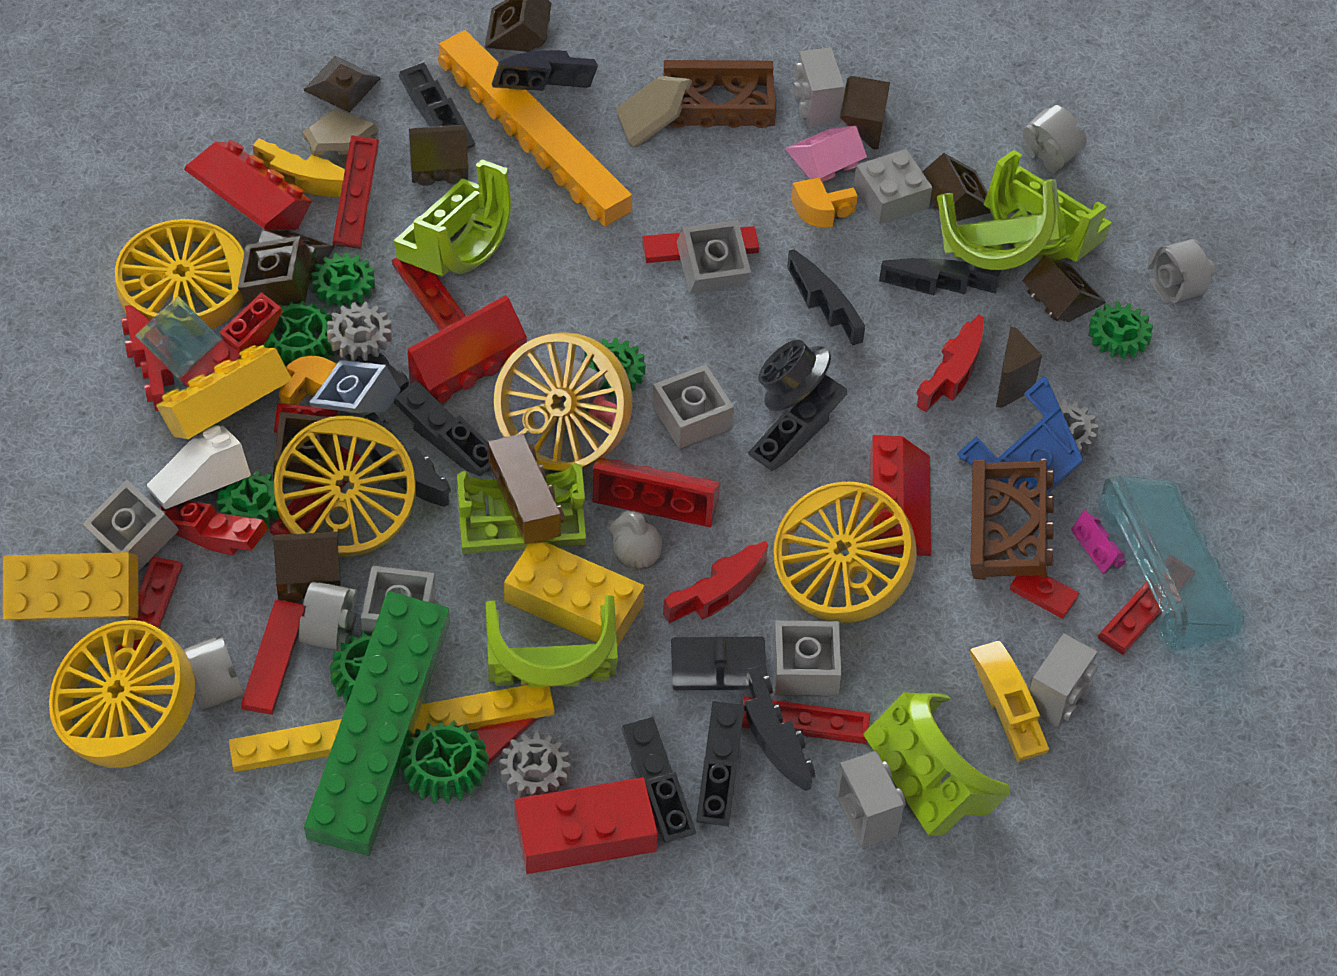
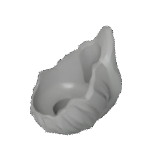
M626 511L622 512L617 519L608 520L607 528L613 536V551L620 563L637 569L649 568L657 563L662 554L663 540L657 529L645 522L642 514Z

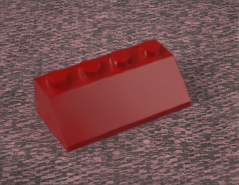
M233 140L228 142L215 141L186 164L184 168L186 172L263 229H298L312 200L303 195V189L294 184H288L283 180L284 176L281 173L266 168L263 165L264 161L262 159L247 154L243 151L244 147Z
M505 295L408 348L409 384L411 385L417 380L439 403H444L450 399L452 394L461 389H470L477 380L484 376L495 375L507 359L519 347L527 343L526 333L510 299Z
M872 435L870 486L878 488L889 495L904 511L914 532L917 555L931 556L930 456L903 436ZM870 502V510L875 505V503ZM883 508L870 524V529L894 515ZM898 523L870 541L902 536L901 524ZM904 545L870 550V552L903 555Z
M600 458L595 462L593 467V503L711 528L719 501L720 482L707 478L686 476L678 472L653 469L650 466L625 463L617 459Z

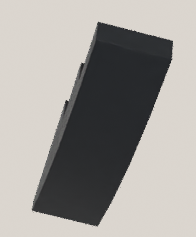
M425 62L399 72V78L407 93L430 127L465 125L452 98H447L438 79L434 81ZM466 127L468 149L475 146V142Z
M795 249L789 250L787 268L808 309L820 306L830 327L841 324L852 346L863 343L865 325L850 301L837 285L814 263Z
M894 259L882 261L879 281L933 296L937 288L965 295L967 287L996 294L1001 270L984 269L968 262L947 259Z

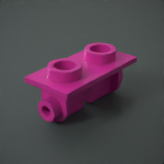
M1084 510L1071 528V531L1102 574H1106L1112 565L1115 568H1120L1126 562L1124 552L1120 551L1114 541L1108 540L1110 536L1101 525L1100 519Z

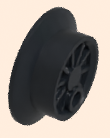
M792 340L778 348L766 360L758 376L759 382L767 390L764 398L766 407L771 411H782L804 399L826 374L831 361L830 352L822 346L809 348L802 340Z

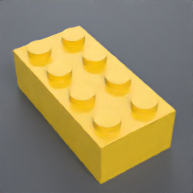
M255 345L250 346L239 353L241 358L233 362L226 360L214 367L215 372L205 377L204 374H201L188 382L189 387L181 391L174 389L163 395V402L156 406L171 434L177 438L190 439L290 382L292 378L276 348H265L264 345L257 348Z
M539 541L528 544L505 579L504 602L597 643L602 634L600 605L605 604V595L614 596L618 647L644 605L645 585L547 542Z
M115 552L3 556V620L57 621L138 618V555Z

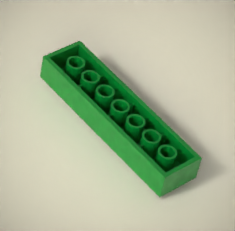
M387 591L304 824L307 840L370 856L400 770V761L403 758L404 747H407L408 737H411L450 625L448 607Z

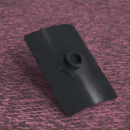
M762 636L672 638L673 690H749L746 681L747 669L760 666L763 676L767 675L765 638Z

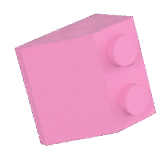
M856 126L829 128L785 148L810 179L820 177L821 181L835 177V172L840 169L847 171L856 168L858 161L867 158Z

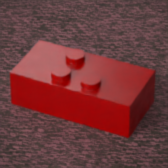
M644 777L514 799V818L526 874L657 851L658 833Z

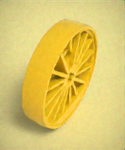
M177 219L152 225L131 238L117 258L115 265V287L119 302L124 311L125 305H132L151 322L159 334L187 336L212 330L235 315L245 301L238 290L244 251L239 242L229 232L209 222ZM186 241L182 260H180L175 242ZM192 242H201V244L189 257ZM170 243L175 261L160 247L161 245ZM211 245L217 247L211 252L205 254V252L209 249ZM153 250L160 259L146 253ZM225 256L224 260L216 261L221 257ZM136 261H139L148 266H138L134 265V263ZM229 270L230 273H224L221 271ZM127 275L140 276V280L138 278L126 281ZM215 283L232 284V290ZM141 289V292L133 297L128 294L130 291ZM202 289L225 299L216 304ZM193 292L209 309L196 313L190 293ZM172 293H174L170 313L168 315L157 313ZM180 295L186 296L190 315L176 316ZM146 301H153L148 309L141 306Z
M570 332L545 334L523 344L503 365L494 391L495 417L504 438L518 434L526 435L528 432L532 434L542 433L534 447L537 465L542 464L544 469L564 471L572 463L582 465V468L594 464L600 458L606 457L623 438L632 413L631 386L626 371L618 358L600 342L590 337ZM555 342L569 343L564 380ZM545 344L548 347L555 380L535 353V349ZM576 345H578L587 353V356L571 382ZM527 356L550 388L519 368V365ZM593 360L600 371L577 388ZM514 374H517L548 395L512 390L510 387ZM603 375L611 388L579 395ZM614 392L617 396V408L582 402L580 400ZM509 395L544 400L545 404L511 412ZM565 396L564 407H560L558 403L561 402V397ZM580 407L616 413L613 427L608 426ZM537 411L541 412L545 418V423L541 428L537 427L533 421V416ZM523 414L522 423L524 429L518 433L512 417ZM580 416L609 434L601 446ZM558 421L553 459L541 455L540 450ZM574 422L595 450L585 458H582ZM565 423L572 446L574 461L561 460Z
M334 416L319 420L305 427L285 447L277 463L274 475V497L277 510L291 534L306 533L297 525L296 521L333 497L309 533H316L324 520L328 529L337 532V534L347 531L351 526L354 545H338L339 557L365 555L390 542L407 522L415 499V473L405 448L387 429L361 417ZM319 434H332L339 471L315 436ZM337 435L352 437L346 470H344ZM357 438L370 441L371 444L353 470L350 471ZM308 440H311L333 474L297 450ZM377 444L387 446L392 450V452L357 474ZM295 456L328 479L286 471L291 458ZM395 456L403 468L402 472L362 479ZM285 477L327 485L287 494L283 493V480ZM406 478L407 493L401 494L363 485ZM343 481H349V487L353 489H348L347 493H341V489L337 485H342ZM329 492L293 516L290 515L285 504L286 500ZM361 492L403 500L405 503L401 513L396 516ZM357 498L394 521V523L384 533H380ZM351 501L375 534L376 538L362 544L359 543ZM335 510H343L346 512L348 519L345 523L337 525L330 520V514Z
M859 482L831 483L816 488L804 495L788 510L782 519L774 541V563L783 588L800 608L825 621L853 623L872 618L885 611L903 594L913 576L916 565L917 549L915 536L904 511L883 491ZM855 499L845 531L842 500ZM863 500L875 503L855 529ZM836 503L839 535H837L823 511L824 508ZM883 508L894 515L865 532ZM819 512L834 538H831L808 522L807 519ZM898 523L901 524L902 536L869 541ZM802 524L826 542L794 535ZM791 543L822 549L788 555ZM904 545L902 558L868 551ZM845 549L849 552L847 556L842 554V551ZM862 558L900 567L894 578L889 579L862 560ZM819 559L794 575L789 576L788 564ZM824 568L804 594H800L794 588L796 583ZM843 570L847 605L845 607H831ZM833 571L824 603L820 605L810 601ZM860 572L867 573V578L864 582L859 584L853 583V578L856 574ZM877 577L886 583L887 586L879 594L873 596L872 591L876 586ZM852 592L857 595L867 594L869 600L853 605Z
M136 620L109 623L95 629L77 642L58 667L49 696L51 722L63 743L81 758L107 768H124L137 765L161 752L182 729L194 700L195 676L185 651L163 630L146 622ZM142 639L135 651L133 649L134 640ZM154 641L162 643L161 646H159L148 658L145 659ZM122 644L124 648L116 652L115 646ZM105 652L108 659L110 674L98 660V658ZM170 653L172 657L171 663L151 671ZM94 664L106 682L85 674V672ZM175 673L173 685L147 686ZM81 679L102 687L77 689ZM172 694L166 708L143 699V695ZM92 697L86 701H83L77 705L72 706L74 698ZM140 704L163 714L153 728L137 710ZM88 712L73 726L72 718ZM129 713L135 716L146 730V733L133 735ZM119 721H121L124 735L122 737H117ZM94 723L87 737H79ZM107 726L105 738H100Z

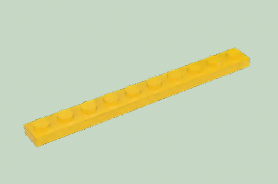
M528 685L422 704L411 737H415L414 732L416 728L426 731L428 722L433 727H436L440 719L445 725H450L455 720L457 728L467 724L469 730H474L486 725L555 715L550 687L530 688ZM342 719L229 739L234 772L328 757Z

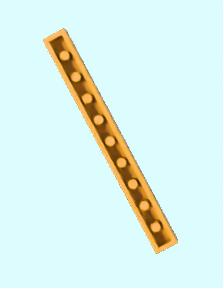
M466 30L439 43L438 62L444 71L449 70L454 75L456 83L460 87L465 86L470 91L472 99L476 103L481 102L486 107L489 116L493 120L498 119L503 124V128L509 136L514 135L519 141L521 148L526 153L530 152L536 158L540 168L543 170L547 169L553 175L557 185L560 187L564 186L570 192L573 201L577 204L581 203L587 209V213L592 220H598L605 227L632 212V194L527 90L492 87L491 84L499 62Z

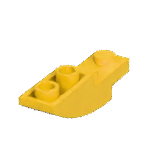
M260 138L253 144L254 156L264 161L263 165L266 168L281 173L284 176L283 180L288 184L300 187L305 193L340 197L345 169L333 164L328 159H323L313 154L307 160H304L300 156L291 154L279 148L276 144L268 143Z
M1000 641L970 649L969 653L991 708H996L1016 761L1020 762L1047 754L1049 747L1038 722L1040 714L1021 673Z

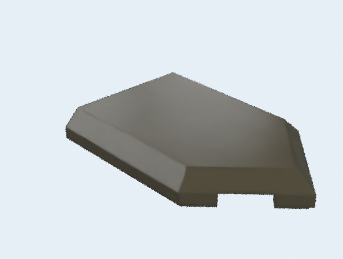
M659 76L616 108L627 139L633 147L639 146L679 117L683 107L680 105L685 91H689L692 80Z
M335 108L302 132V136L306 142H309L310 151L314 156L324 155V151H339V155H348L351 135L373 138L378 133V129L372 122Z

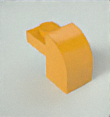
M820 177L793 183L791 201L802 220L810 225L826 228L833 227L834 217L845 218L851 213L856 212L858 195L854 187L827 193Z
M305 356L292 361L286 366L292 380L281 386L278 394L280 403L299 405L307 394L315 396L337 363L319 356Z

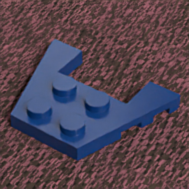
M1043 376L1024 393L1027 399L1044 416L1038 423L998 458L977 436L957 453L958 457L973 465V460H985V463L1046 459L1048 469H1053L1054 487L1048 488V493L1077 469L1084 460L1050 383ZM1010 478L998 480L1008 484ZM1020 478L1014 486L1019 489L1021 483L1029 481L1026 488L1033 490L1037 487L1038 481L1035 478Z

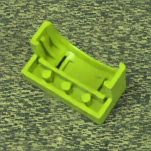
M1012 150L999 159L995 166L992 181L984 202V206L990 209L993 220L1008 218L1007 215L1016 209L1020 210L1010 218L1029 216L1026 211L1030 212L1031 215L1043 214L1044 180L1023 167H1018L1022 154L1016 150ZM1057 189L1060 211H1064L1067 234L1061 237L1060 242H1056L1055 245L1044 246L1034 258L1040 260L1044 255H1047L1057 260L1068 258L1077 262L1106 240L1112 222L1104 218L1107 206L1101 202H1095L1091 210Z
M480 160L476 164L478 184L461 179L423 215L416 218L413 224L394 240L396 258L440 276H444L449 270L456 274H465L484 263L497 250L508 227L511 214L508 169L485 160ZM474 221H480V222H482L485 226H488V227H491V228H487V227H484V226H482V225L476 224ZM467 224L459 237L451 243L450 238Z
M1056 179L1044 180L1043 214L957 225L953 193L937 196L945 254L953 253L954 258L961 257L966 262L980 268L1005 270L1020 266L1034 258L1044 246L1055 245L1056 242H1060L1061 237L1067 234L1064 211H1060ZM1006 243H1014V247H1016L1008 250H1000L1003 249V244Z
M572 463L564 471L545 475L546 484H551L553 487L555 504L562 506L565 522L561 523V536L543 540L556 547L585 545L586 541L582 465ZM466 471L457 474V502L462 554L526 549L528 544H524L496 479L473 478L468 476ZM486 497H488L489 516H486Z
M605 595V604L600 605L602 634L597 644L509 648L499 630L498 610H496L495 600L485 602L488 682L495 681L497 686H510L514 684V680H521V684H528L530 688H543L546 686L571 687L586 681V677H591L592 681L600 682L610 679V676L616 675L618 651L614 596Z
M903 692L863 735L872 749L877 751L881 761H886L889 765L892 780L897 788L901 789L906 802L928 836H942L946 834L965 815L986 816L990 814L1011 793L1008 783L989 778L971 766L952 747L938 728L932 713L943 702L949 701L951 698L944 693ZM949 772L951 775L942 783L940 780Z

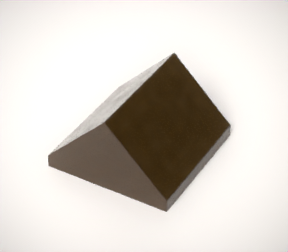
M850 76L847 78L840 118L848 126H856L860 138L872 149H879L890 82Z
M1010 327L996 402V407L999 408L1025 396L1024 393L1037 381L1042 359L1040 352L1016 327Z

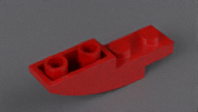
M261 292L219 332L222 340L180 378L182 384L187 388L189 387L188 382L201 374H204L206 377L214 373L216 365L226 360L233 362L241 358L239 353L253 345L256 348L262 346L274 329L283 311L282 308Z
M125 305L126 318H121L124 336L130 335V340L125 341L127 358H134L135 368H142L143 379H150V384L144 385L147 403L154 402L156 412L159 411L156 405L163 402L162 396L165 395L163 387L175 385L170 357L162 338L151 322L132 305Z
M978 314L971 322L967 321L960 329L959 335L954 340L949 339L943 346L942 354L944 355L942 363L935 370L934 376L929 381L924 380L916 392L918 395L917 407L924 412H927L943 395L953 401L969 381L979 356L983 334V316Z
M185 501L168 509H164L161 504L158 507L179 529L175 535L218 553L234 556L239 549L252 551L268 529L262 519L217 513L211 504Z
M763 541L756 545H748L739 553L730 557L720 558L712 564L710 578H702L693 586L682 591H674L667 598H664L663 615L670 624L695 611L704 620L731 604L743 594L761 572L767 561V542Z

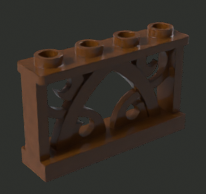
M664 60L663 76L692 80L689 91H685L683 98H687L680 104L683 107L679 117L668 125L677 128L684 126H701L704 128L712 126H729L731 128L739 126H756L758 128L775 126L776 106L773 61ZM713 86H724L727 91L737 96L725 104H715L703 97L702 94L710 91ZM757 86H766V94L755 91ZM752 98L761 100L765 105H758L757 101Z
M1046 459L985 463V460H973L970 566L973 579L986 580V577L1030 575L1048 577V566H1053L1054 562L1053 547L1048 548V540L1054 539L1053 521H1048V513H1054L1053 495H1048V488L1054 487L1053 469H1048ZM1010 478L1008 484L992 480ZM1020 478H1035L1038 481L1037 487L1033 490L1026 488L1029 481L1021 483L1019 489L1014 486ZM1000 495L1003 496V500L999 505L993 506L989 504L991 499L996 498L1000 501ZM1040 497V506L1038 508L1032 500ZM1010 500L1018 504L1030 516L1026 524L1011 537H1009L1005 528L1000 524L987 521V518L1002 513L1009 505ZM1038 528L1039 539L1035 536H1032L1038 530ZM996 532L1001 535L1003 541L999 542L998 537L995 540H990L988 536ZM1033 546L1037 549V554L1033 559L1020 560L1013 553V550L1018 548L1021 554L1028 556V553L1025 551L1027 547ZM1005 554L1009 558V560H991Z

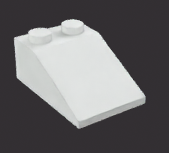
M215 425L207 428L203 433L194 436L147 484V488L164 509H168L247 478L251 474L241 443L223 425Z

